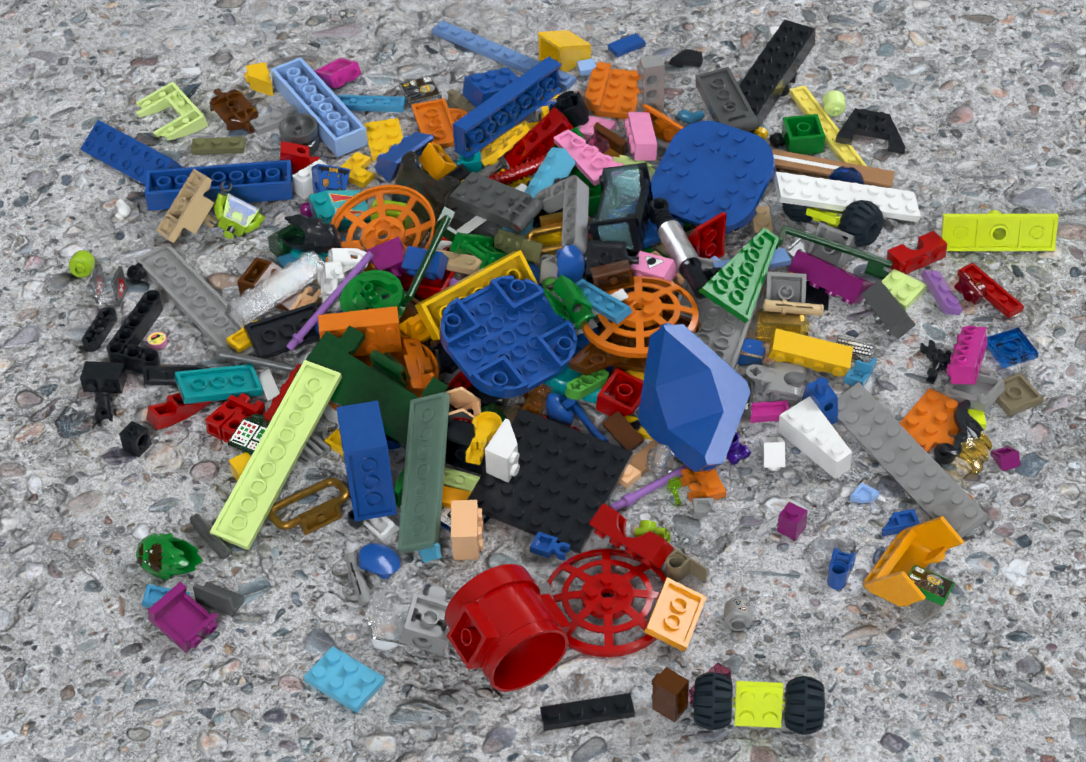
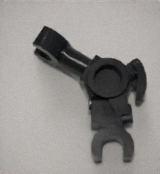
M929 340L928 346L920 343V351L926 354V357L933 363L932 368H929L927 372L929 376L926 382L934 384L939 371L947 369V365L950 364L952 353L950 350L945 353L942 352L941 349L935 347L933 340Z

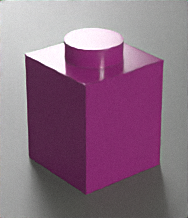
M788 502L778 515L777 532L796 541L806 528L808 510Z

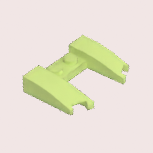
M174 82L136 102L137 106L141 107V110L136 111L139 118L170 107L180 116L154 131L155 137L162 136L166 137V140L185 137L208 126L205 116Z

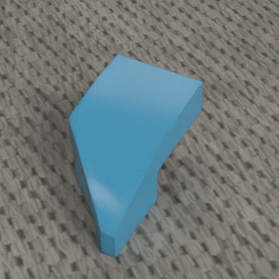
M873 358L870 362L866 363L861 360H855L854 367H851L845 375L843 383L854 386L860 382L864 387L876 366L877 359Z

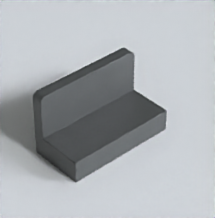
M206 582L204 586L199 584L193 586L197 603L231 617H234L245 602L244 596L210 582Z

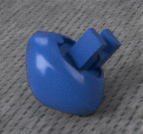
M549 393L546 397V414L548 418L563 425H572L574 419L572 405L577 400L566 398L557 393Z

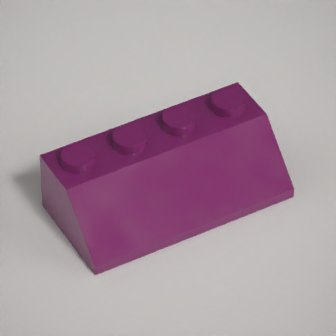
M800 250L796 251L788 269L789 272L807 274L806 280L810 281L808 285L817 289L822 287L826 289L825 293L833 297L837 294L843 297L841 301L850 305L853 303L860 304L864 299L862 293L873 285V283Z

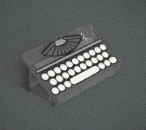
M842 335L836 336L835 343L853 347L852 363H855V360H861L866 363L874 358L876 343Z

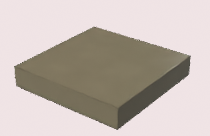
M1021 373L1003 379L1005 390L995 401L1010 417L1042 404L1044 398Z

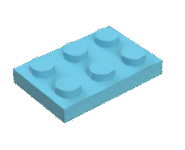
M333 646L304 675L306 683L355 713H358L386 683L384 676Z

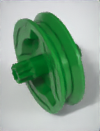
M371 270L355 276L345 285L340 296V306L343 312L397 306L400 319L406 307L402 308L401 306L406 294L400 280L395 275L383 270ZM390 295L389 298L382 300V296Z

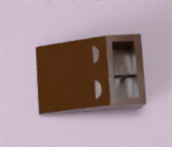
M257 257L237 281L240 298L253 302L259 299L263 301L261 298L268 293H271L269 294L268 301L276 300V288L280 285L290 289L294 288L290 292L286 289L283 291L284 296L268 305L284 311L291 309L299 295L307 288V285L302 283L296 287L297 283L294 280L290 281V285L288 280L293 278V275L275 263Z

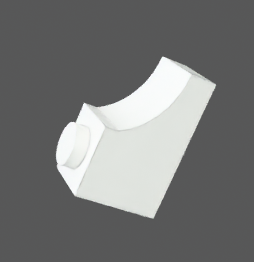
M760 437L762 465L764 468L768 467L769 471H778L780 467H785L784 440L781 437Z

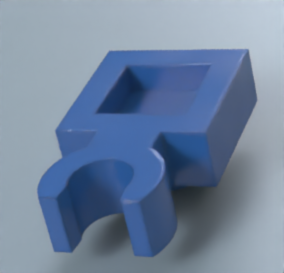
M538 531L530 545V552L546 558H550L553 554L557 559L565 560L566 553L561 551L570 552V545L565 542L558 543L557 537Z

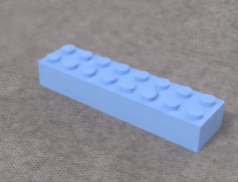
M301 57L271 69L273 86L291 106L295 105L298 113H305L316 119L319 138L336 157L368 145L365 126Z

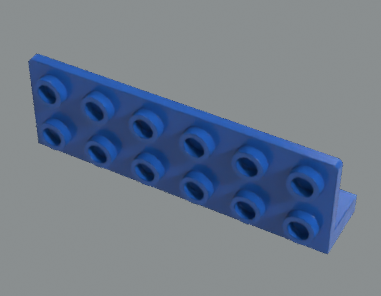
M97 120L80 148L85 153L144 185L146 183V171L183 168L173 159L100 120Z

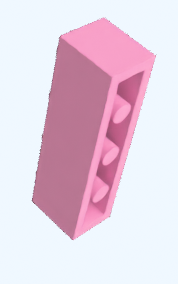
M628 112V119L624 120V129H626V137H628V145H630V154H633L634 160L656 161L657 141L650 113Z

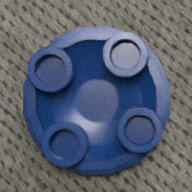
M567 245L562 249H558L556 252L557 277L559 278L560 275H563L574 283L578 282L582 278L585 269L584 256L581 250L574 245Z
M370 543L363 546L359 552V567L362 570H368L379 575L382 579H389L391 574L396 573L400 568L399 556L388 546Z

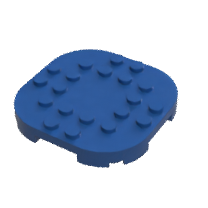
M715 121L692 123L682 128L673 137L651 182L653 198L667 200L669 204L668 209L672 217L697 226L725 212V234H729L731 230L739 227L742 229L755 217L757 213L756 208L769 182H773L776 165L773 152L768 143L756 134Z
M502 276L490 280V285L461 300L458 297L454 299L443 312L439 330L443 348L472 385L485 394L499 398H512L523 395L564 372L574 357L577 342L576 331L570 320L565 321L555 313L550 302L545 297L544 289L529 279L525 278V281L514 279V276Z

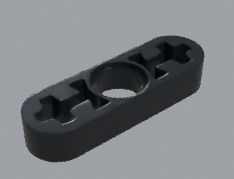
M102 308L82 337L83 347L86 351L94 352L98 350L117 322V314L114 308ZM100 327H103V328H104V329L101 330V331H95L97 328H100Z

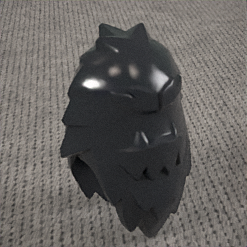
M302 214L284 218L288 223L300 227L306 235L304 237L288 236L281 238L290 248L302 252H315L316 254H328V250L331 248H341L343 241L335 225L324 223L320 218L307 217Z

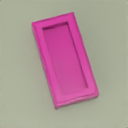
M788 400L753 403L752 416H749L750 423L779 421V416L790 409Z

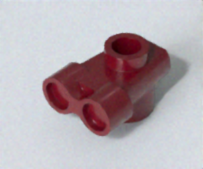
M967 272L959 277V281L954 286L960 294H963L966 301H971L974 305L979 304L987 293L984 284L981 282L974 283L972 277Z

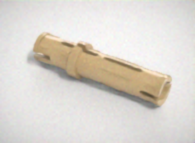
M765 299L763 303L764 312H780L781 315L790 313L822 317L824 310L823 304L788 302L786 299L781 301Z

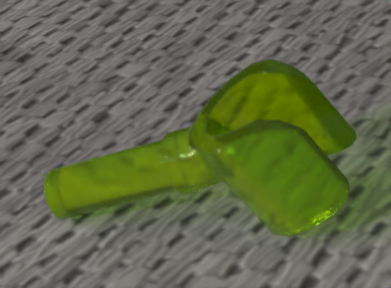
M677 476L668 480L667 489L669 492H672L676 505H680L681 502L677 489L681 488V482Z

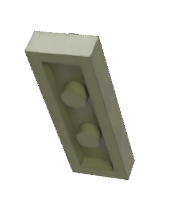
M245 137L193 138L191 154L244 153Z

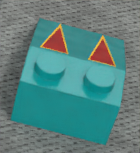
M326 190L309 195V209L312 216L320 218L324 223H331L339 208L351 197L360 193L361 190ZM365 200L353 207L350 212L358 217L368 210ZM370 216L363 221L365 223L371 222ZM344 217L337 228L338 232L349 229L352 222Z

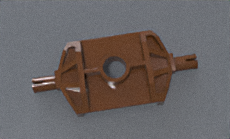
M219 88L215 89L214 94L216 96L212 97L209 102L210 110L215 111L225 122L227 130L246 129L249 134L253 133L255 129L250 125V121L258 117V111L238 90L233 89L228 92H222Z

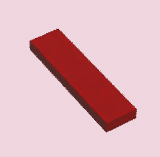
M974 263L958 270L957 275L959 277L967 272L972 277L974 283L981 282L984 284L987 290L984 298L1007 318L1024 310V305Z

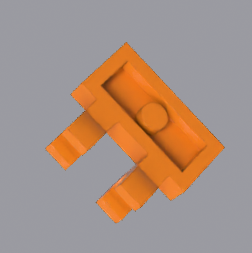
M692 469L681 470L683 477L680 478V483L682 487L688 486L690 492L687 493V497L690 502L692 498L704 497L716 500L726 497L727 491L715 469L702 472H694Z

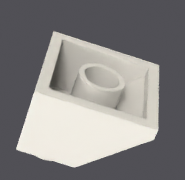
M505 418L485 448L486 473L509 482L512 476L515 477L517 475L520 465H518V444L510 421Z

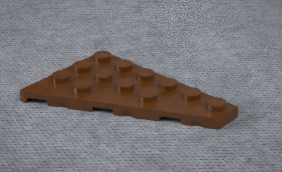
M663 310L662 318L668 322L674 312ZM680 315L675 325L684 324L688 327L691 319ZM699 322L695 333L701 330V323ZM656 323L645 327L644 331L656 329L660 325ZM623 324L618 327L628 331H636V328ZM604 328V329L598 334V336H600L601 333H602L606 328ZM612 333L606 339V341L619 346L636 348V338ZM650 337L644 338V347H649ZM589 342L569 362V368L586 376L630 358L607 353Z

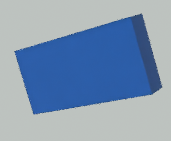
M635 33L608 44V49L616 57H620L644 47L645 41Z

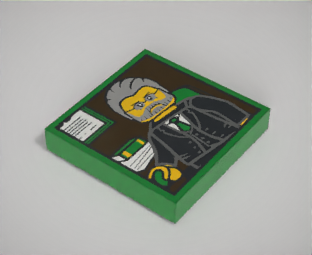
M915 564L908 574V577L925 595V599L944 606L955 582Z

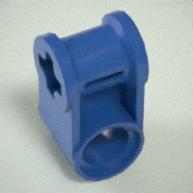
M836 547L834 548L828 570V586L837 590L843 589L846 586L855 564V552L850 554L839 551Z

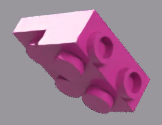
M338 58L314 70L324 80V83L333 89L340 88L345 82L353 81L361 75L358 62L344 58Z

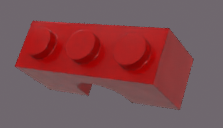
M931 231L918 237L917 250L909 249L904 244L887 250L886 259L893 261L891 270L895 269L904 274H909L945 258L947 243L935 231Z

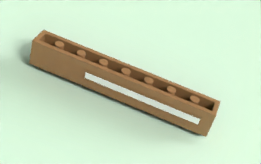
M771 149L776 165L775 173L782 172L892 188L895 171Z

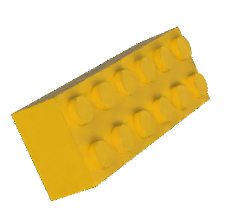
M513 251L416 304L415 307L432 340H440L439 330L443 312L448 304L457 297L461 300L490 285V280L502 276H514V279L523 281L526 278L538 284L522 251Z

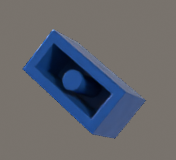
M407 246L401 266L407 272V275L415 277L428 249ZM435 251L424 274V278L435 281V278L442 280L449 258L444 253Z

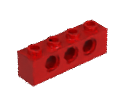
M554 107L504 158L509 166L513 168L517 164L519 166L522 162L526 163L527 160L531 161L532 158L535 160L537 156L540 158L542 154L546 155L556 145L554 143L555 136L568 129L571 130L573 126L565 115Z

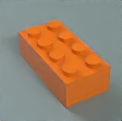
M397 306L318 315L320 339L326 331L340 339L349 325L365 335L366 339L352 356L370 355L373 350H377L380 353L402 351Z

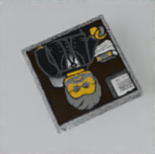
M431 75L399 83V88L406 98L409 107L412 104L442 99V94Z

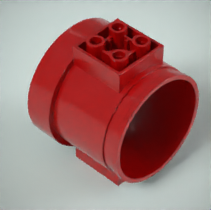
M499 565L478 574L456 592L445 611V622L450 629L447 638L467 669L481 668L492 687L501 692L519 690L537 682L561 661L568 648L567 633L571 628V624L549 593L540 594L538 585L529 572L521 565Z

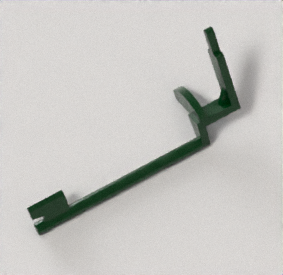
M445 206L436 218L434 225L436 234L401 304L402 308H405L408 302L413 300L442 237L453 242L458 232L449 227L455 212Z
M786 225L782 226L776 249L781 247L785 234H789L867 260L865 274L884 279L889 274V272L883 270L884 266L891 268L893 262Z

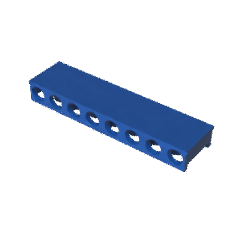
M547 57L453 123L455 153H459L469 159L561 93L562 88L559 87L558 68L561 67V63L551 57ZM466 147L472 148V150L467 152Z

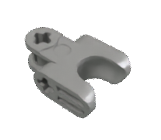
M775 361L769 367L753 364L746 368V381H755L754 392L763 393V398L766 401L788 400L790 406H795L801 402L802 394L799 388L788 384H802L807 377V371L801 365Z

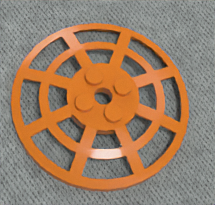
M401 185L375 186L354 195L339 208L330 223L335 225L337 229L344 217L352 222L347 232L346 241L341 243V248L357 241H352L357 227L363 230L359 242L362 247L364 246L365 250L399 237L406 253L407 246L404 245L406 237L416 234L412 247H418L422 231L431 228L430 237L423 248L428 249L436 234V229L434 228L436 223L435 213L428 200L416 190ZM383 194H401L411 198L406 206L385 204ZM376 196L377 206L366 210L358 217L350 212L353 207L362 201ZM417 201L427 210L430 221L421 224L416 214L412 211ZM386 210L401 212L398 218L386 216ZM378 212V218L368 224L363 221L370 215ZM409 216L413 220L415 227L405 230L402 223ZM388 234L385 239H380L382 235Z
M633 276L634 285L623 287V289L634 287V292L627 293L628 298L621 301L630 306L632 313L618 324L610 323L606 317L599 313L598 318L606 328L600 336L593 332L588 323L582 328L586 338L597 348L607 353L628 358H647L648 347H644V338L650 337L660 328L644 331L645 327L656 323L659 325L665 323L675 325L680 317V312L692 314V319L687 328L695 333L698 326L699 312L694 298L681 286L661 278ZM642 287L654 288L658 291L649 293L642 291ZM618 288V289H614V290H610V291L605 290L604 292H606V293H608L609 295H611V294L617 292L618 290H620V289H622V288ZM677 291L691 303L692 308L681 306L677 297L672 292ZM668 295L674 304L662 303L660 297ZM663 310L674 311L673 316L668 322L662 318ZM623 324L636 328V331H628L618 327ZM612 333L636 338V348L619 346L606 341V339Z

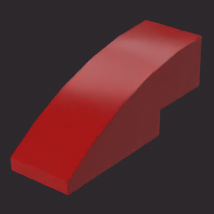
M180 393L169 395L165 403L148 406L146 419L157 431L193 416L212 401L184 404Z

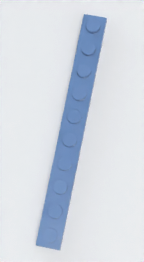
M443 20L432 28L433 34L523 73H526L540 63V61ZM558 69L560 76L559 87L567 91L576 83V77Z

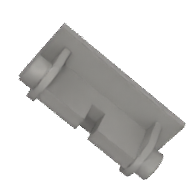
M795 237L792 240L793 244L791 246L787 244L784 247L791 262L797 250L808 251L811 244L810 241Z

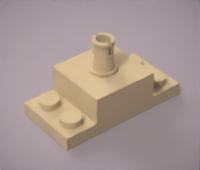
M193 169L156 231L174 243L181 236L183 228L196 234L202 223L212 228L214 224L209 222V220L216 223L217 218L208 213L214 202L203 196L209 190L212 179Z

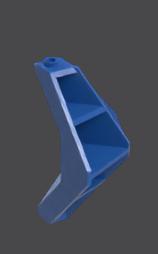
M665 323L660 325V329L650 335L638 420L649 436L694 472L711 471L724 463L751 392L747 381L684 324L671 325V323Z

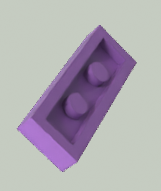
M924 270L921 277L943 313L960 315L963 309L945 282L943 275L936 270Z

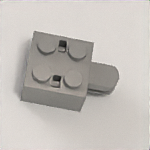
M432 586L427 590L426 595L414 592L399 643L442 656L448 640L447 634L450 630L445 622V611L449 603L446 602L447 594L443 588Z

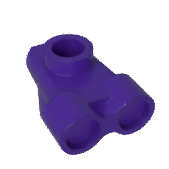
M735 432L726 457L732 465L751 455L748 447L739 442L740 437L737 432Z

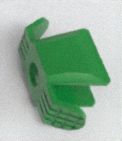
M560 275L553 285L555 293L562 298L563 302L546 289L544 290L555 313L566 320H570L571 323L575 324L574 327L577 330H581L590 319L592 320L595 317L591 311L592 304L585 292L568 277ZM576 303H580L582 305V308L578 312H574V306L576 305Z

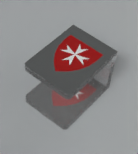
M97 264L90 278L96 304L120 306L128 291L122 266H118L111 280L112 286L106 284L102 265ZM114 293V298H107L106 296Z

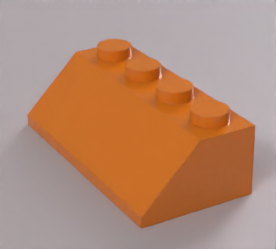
M647 104L644 105V112L650 113L655 137L670 143L673 137L684 128L683 125L668 115Z

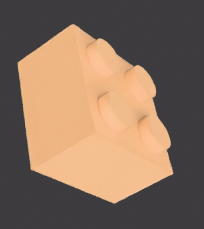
M477 500L451 501L453 559L479 560V551H483L482 508H478Z

